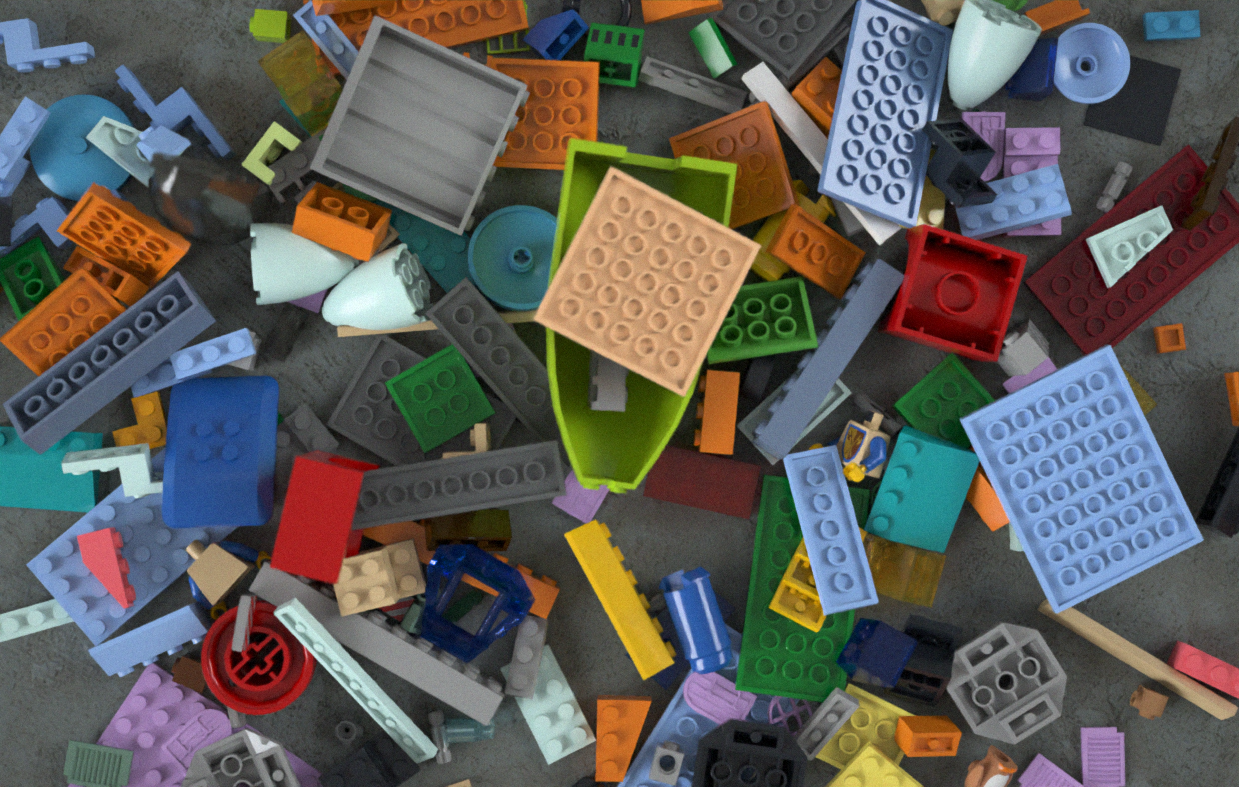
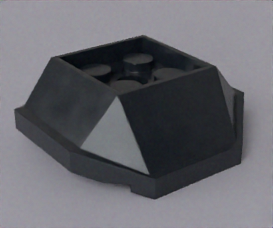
M729 718L698 739L691 787H803L807 755L783 725ZM744 769H754L756 771L754 778L751 780L743 779L741 773Z

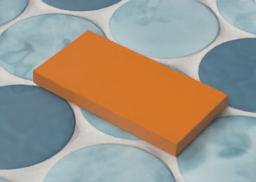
M793 203L790 204L765 251L840 300L866 253Z

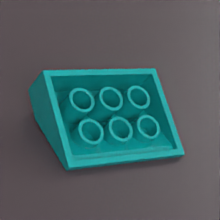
M905 425L898 437L864 531L890 541L944 553L980 461L976 452Z
M0 426V506L74 512L91 511L98 504L100 469L90 470L81 475H74L73 473L63 474L61 463L66 453L102 449L103 433L71 431L40 455L20 439L15 427Z

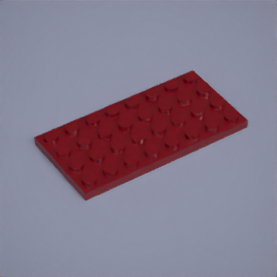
M1189 144L1183 147L1115 204L1113 208L1103 214L1023 281L1024 285L1084 356L1107 344L1111 345L1112 348L1115 347L1239 242V203L1226 188L1219 193L1217 200L1220 201V205L1213 216L1209 215L1191 231L1180 227L1183 219L1189 217L1194 210L1190 204L1194 195H1197L1200 188L1205 185L1201 179L1208 168ZM1162 205L1173 230L1150 252L1146 253L1129 271L1121 276L1112 287L1107 288L1085 239Z

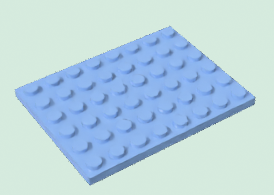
M1107 344L960 418L966 434L1054 613L1057 614L1203 541L1201 533L1111 345Z

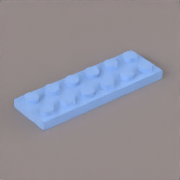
M833 445L788 454L783 458L824 616L879 603L837 446Z

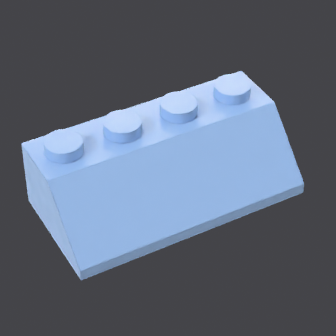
M195 602L88 651L108 676L118 673L119 677L135 671L133 666L140 662L147 666L159 660L158 654L167 651L168 655L184 649L182 644L192 640L194 645L205 640L212 623L204 606L199 602Z

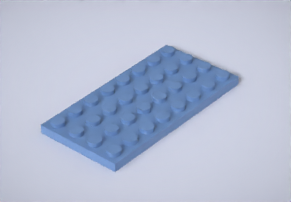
M858 0L856 2L817 192L907 228L916 226L932 145L929 137L922 129L927 121H936L953 34L952 29L888 0Z

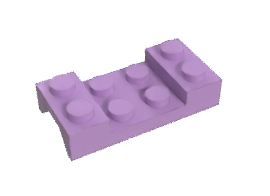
M1006 128L1004 130L1002 179L1058 164L1060 128ZM1061 218L1003 233V237H1057L1061 235Z

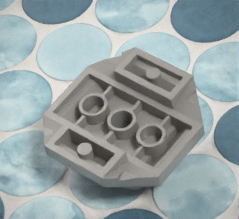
M999 622L954 651L952 676L946 690L974 734L1015 745L1061 716L1067 676L1037 629ZM1004 674H1009V684L1005 687H1000L998 683L999 678Z
M248 727L197 750L181 784V787H239V783L244 782L250 787H301L282 743Z

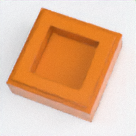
M1182 323L1153 327L1157 354L1186 350Z

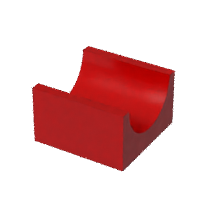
M927 224L908 228L904 239L908 241L909 254L903 282L892 309L886 318L880 321L878 332L947 353H953L954 355L977 362L998 361L1028 256Z
M319 450L296 456L270 568L337 584L344 558L359 554L365 528L351 530L365 473L363 471L379 469L380 465Z

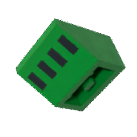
M596 22L591 23L584 61L600 62L599 83L636 87L639 83L638 78L640 75L645 29Z

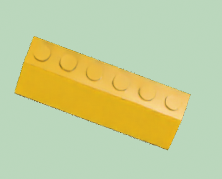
M595 519L564 534L643 680L676 662L674 657L677 653L670 641L665 643L661 635L664 629L658 618L652 619L647 609L651 605L645 594L639 595L634 585L638 584L633 572L631 569L625 570L622 564L625 558L618 546L613 547L608 538L612 534L606 523L600 524Z

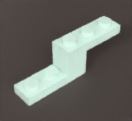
M148 443L66 453L61 463L63 474L73 473L74 475H81L90 470L98 469L107 472L119 467L125 497L143 498L149 494H162L164 472L154 473Z

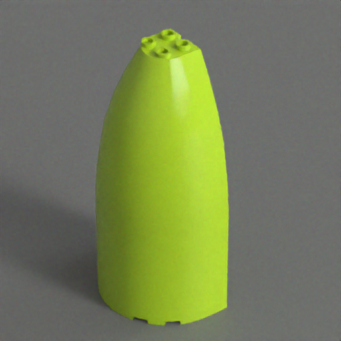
M571 138L568 140L548 288L610 167L623 172L728 228L737 164L683 155L676 159L635 154L626 152L627 147ZM546 326L547 373L552 404L563 445L577 481L580 485H583V488L599 490L600 485H607L610 491L616 493H627V489L635 490L658 459L677 428L694 392L702 363L685 397L629 369L628 376H625V387L628 388L625 411L591 410L587 406L590 348Z

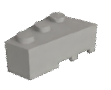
M1029 318L1013 332L1005 335L998 361L996 362L1007 376L1027 375L1048 358L1049 342Z
M590 349L587 406L591 410L625 411V403H627L628 398L625 376H628L629 368Z

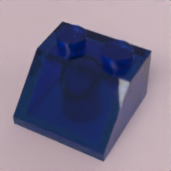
M1058 38L1036 40L1022 65L1005 84V89L1009 90L1008 98L1040 102L1052 93Z
M860 618L836 663L853 681L894 688L918 642L880 620Z

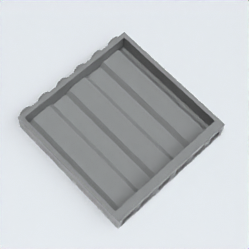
M375 15L310 169L462 236L463 231L469 232L475 217L471 213L474 206L480 207L486 192L482 191L485 181L491 182L497 167L493 166L496 156L502 157L508 142L504 141L507 131L513 132L519 117L515 116L518 106L524 107L530 92L526 91V84Z

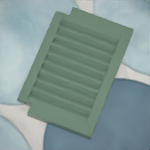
M70 739L63 775L68 776L67 783L86 787L128 786L134 751Z

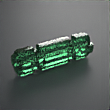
M476 588L470 591L466 598L463 597L447 611V614L444 613L437 619L438 626L443 631H447L453 626L454 621L460 620L472 610L473 605L476 606L483 600L482 594Z

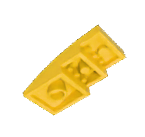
M859 527L860 535L863 542L867 534V531H864ZM803 537L769 608L817 633L820 631L826 615L824 616Z

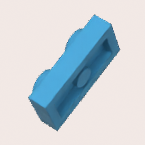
M1199 10L1143 14L1144 41L1198 39L1200 37Z

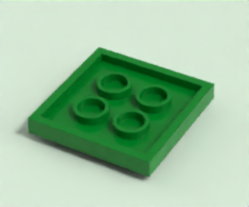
M453 344L385 382L424 453L431 451L471 428L474 424L496 413L467 361Z
M950 353L895 402L892 407L910 427L968 448L972 444L960 418L995 400L953 353Z

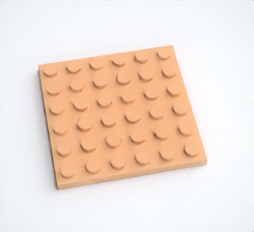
M610 167L533 320L685 397L761 245L623 172Z

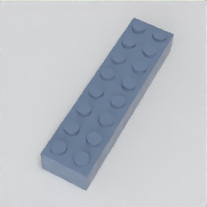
M879 258L875 262H868L866 266L862 267L855 278L859 282L857 285L853 284L851 288H848L840 300L844 303L843 306H839L827 319L826 323L829 325L827 330L823 329L817 334L818 347H815L812 352L808 351L807 354H804L796 366L800 369L798 374H793L787 379L781 388L785 393L782 397L778 396L777 399L775 398L766 412L770 414L767 420H760L754 428L752 434L755 437L752 443L777 460L787 456L903 282L904 275Z
M177 271L2 405L20 439L41 455L216 322L196 289Z

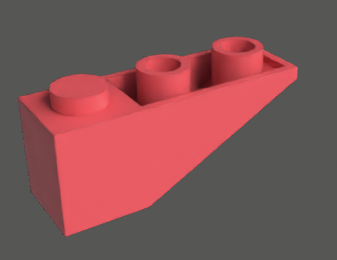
M113 527L78 535L77 539L83 563L124 609L133 607L136 593L133 585H129L127 574L130 573L127 559L122 557L120 548L123 547V539L121 533L116 532V528Z

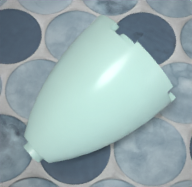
M965 0L957 18L949 50L948 87L950 98L953 100L952 104L957 108L967 110L968 107L974 108L996 93L1022 65L1042 31L1041 26L1025 15H1021L1019 19L1017 13L1005 8V5L992 0Z
M251 224V237H256L253 238L251 244V263L254 291H258L257 305L297 300L328 289L344 279L354 267L359 266V260L349 254L332 250L325 245L292 233V224Z
M402 243L371 257L369 262L365 261L354 268L333 288L324 301V306L322 307L324 319L338 327L349 325L368 330L399 329L430 321L425 312L433 306V303L430 304L429 290L432 289L427 271L420 263L417 253L411 255L407 250V244Z

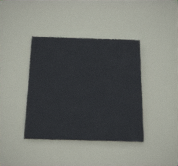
M1129 55L1130 71L1125 84L1111 98L1100 103L1089 104L1083 125L1160 146L1181 69Z

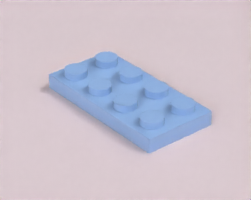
M1058 164L986 183L998 194L992 203L960 208L955 206L962 236L975 240L1072 215Z

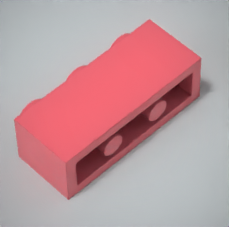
M1177 640L1166 663L1167 665L1239 699V668Z

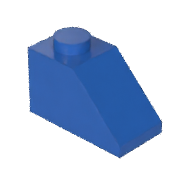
M572 9L540 20L524 37L523 41L539 58L560 60L589 27L577 12Z

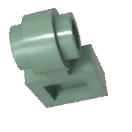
M426 583L427 592L417 594V598L420 601L419 604L413 603L412 607L406 611L400 627L407 632L418 635L422 634L434 614L431 608L441 599V591L438 586Z

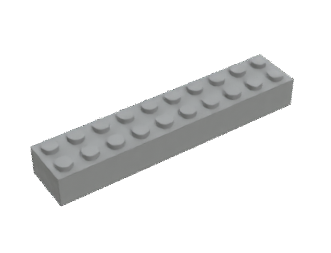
M272 559L264 562L249 591L277 607L296 598L338 642L486 726L489 724L505 695L503 682L492 676L489 679L479 674L480 669L474 665L466 663L464 666L456 661L457 656L444 649L442 652L433 648L434 643L422 636L419 639L409 634L410 632L400 627L401 624L396 623L395 626L386 621L387 617L379 611L373 610L371 613L367 610L341 617L333 585L326 583L324 586L314 578L270 568Z

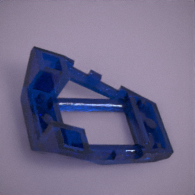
M471 544L439 545L427 567L428 581L425 587L426 602L422 617L421 638L468 664L489 648L490 644L498 638L501 639L514 626L522 623L535 602V598L518 570ZM465 573L499 592L475 636L441 617ZM442 575L449 580L436 602ZM501 610H503V611L509 613V614L490 632V630H491L492 626L494 625L496 619L498 618V616H499Z

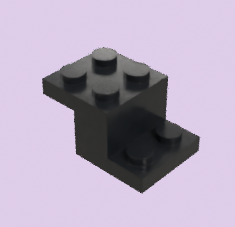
M962 118L927 121L922 131L929 137L932 144L939 147L927 166L926 176L931 180L932 185L940 189L948 197V201L958 208L992 203L998 194L980 177L996 151Z
M910 614L895 642L892 671L884 684L883 693L935 707L951 680L953 653L962 637L963 628Z
M383 730L346 755L340 763L320 775L317 779L323 787H397L421 769L390 735Z

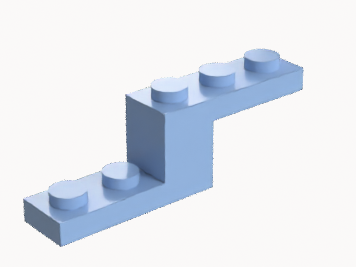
M29 18L0 22V44L4 40L7 63L18 70V72L34 71V67L38 66L57 68L61 66V63L70 61L71 64H83L87 62V59L95 58L94 47L87 42L40 49L37 24Z
M24 97L0 135V197H11L31 166L32 162L23 156L51 114V112L27 97Z
M244 328L176 351L170 358L164 360L130 386L134 398L213 373L212 369L257 354L249 329Z

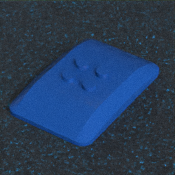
M273 377L193 378L172 386L167 423L162 492V519L168 527L177 529L258 526L270 521L274 512L279 385Z

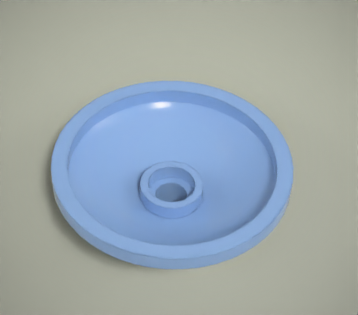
M1097 23L1078 24L1067 29L1053 44L1048 61L1049 73L1055 87L1068 99L1082 104L1100 103L1114 96L1125 84L1130 71L1128 48L1123 39L1107 26ZM1081 63L1088 65V71L1081 69Z

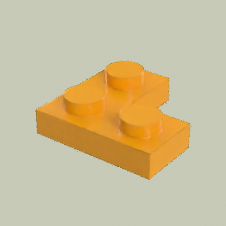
M160 392L131 398L138 425L112 431L116 447L145 443L149 444V449L165 446L168 421Z

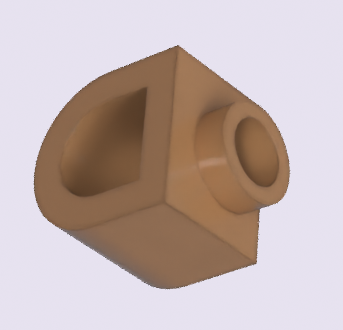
M1139 685L1138 689L1131 695L1130 705L1140 710L1139 715L1154 720L1155 716L1162 717L1169 697Z

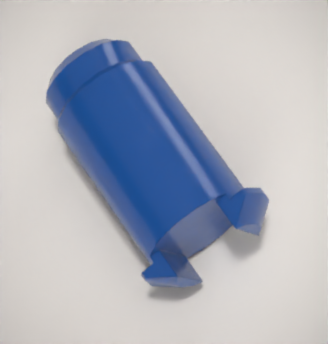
M701 566L686 573L682 569L663 577L659 590H664L663 595L685 659L690 662L693 672L708 674L728 666L733 655L730 649L731 641L709 579L710 573Z

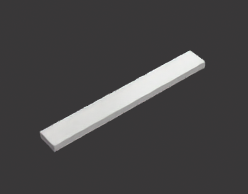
M760 63L745 73L741 78L742 81L760 102H767L771 116L821 175L828 139L765 63ZM845 203L879 246L901 229L899 224Z

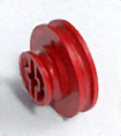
M256 600L249 642L260 634H269L267 638L261 637L249 644L248 650L243 652L233 651L231 648L238 605L221 615L211 626L205 637L201 653L204 678L212 693L223 704L235 711L251 715H264L279 711L295 701L309 686L316 670L317 659L273 614L277 606L266 600ZM276 639L279 645L264 658L263 662L252 669L248 663L260 653L261 649ZM283 650V663L272 672L264 674L281 661L282 655L279 652ZM230 679H231L235 684H237V686H232V685L230 684Z

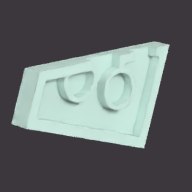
M103 116L86 138L152 190L183 151L159 170H156L136 146L141 141L139 135L142 132Z
M1161 205L1085 239L1107 288L1112 287L1121 276L1162 241L1173 228Z

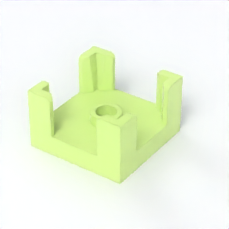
M274 121L242 163V166L270 186L275 173L268 166L279 157L284 147L294 151L302 142Z

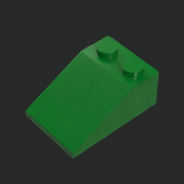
M39 236L0 258V282L18 321L25 317L66 280Z

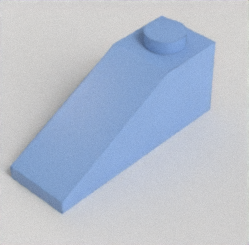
M162 125L155 130L152 126L147 128L139 135L141 141L136 144L156 170H159L191 145L188 139Z

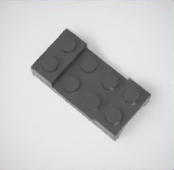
M305 403L284 419L277 428L274 498L289 487L296 456L315 450L331 453L339 446V443Z

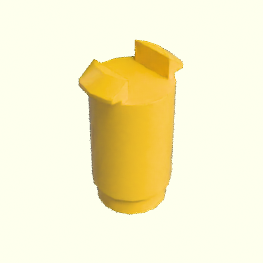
M792 181L799 200V207L822 223L826 221L829 215L836 216L833 203L825 194L815 204L805 197L810 189L803 181ZM787 210L769 216L752 239L753 242L761 245L750 270L767 282L780 280L783 274L791 269L765 252Z

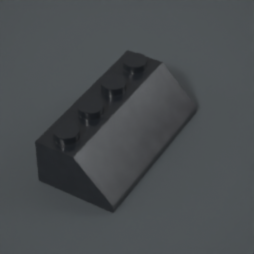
M1239 427L1195 520L1197 525L1227 538H1232L1233 535L1239 532Z

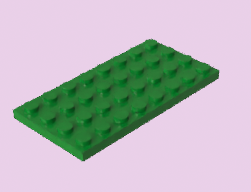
M763 475L735 690L824 702L836 687L845 692L855 609L826 615L820 631L816 633L769 608L789 563L803 538L789 480L784 477ZM848 487L858 527L864 530L870 490Z

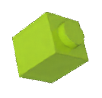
M255 9L254 17L251 16L250 33H253L257 41L290 44L292 17L287 11Z

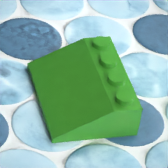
M803 276L740 286L706 353L708 363H720L818 347Z

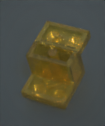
M302 30L258 60V62L277 87L285 103L312 137L328 126L344 88Z
M866 534L863 546L876 593L900 601L932 608L946 556Z

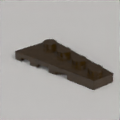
M1238 116L1233 118L1224 127L1211 156L1216 161L1212 162L1204 172L1201 181L1205 185L1200 188L1197 195H1194L1190 204L1194 210L1189 217L1183 219L1180 227L1191 231L1209 215L1213 216L1220 205V201L1217 200L1219 193L1225 189L1228 183L1227 171L1232 168L1237 158V154H1234L1236 147L1239 146Z

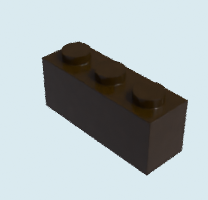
M497 508L479 509L426 518L424 522L427 551H507L512 539L509 510H499Z

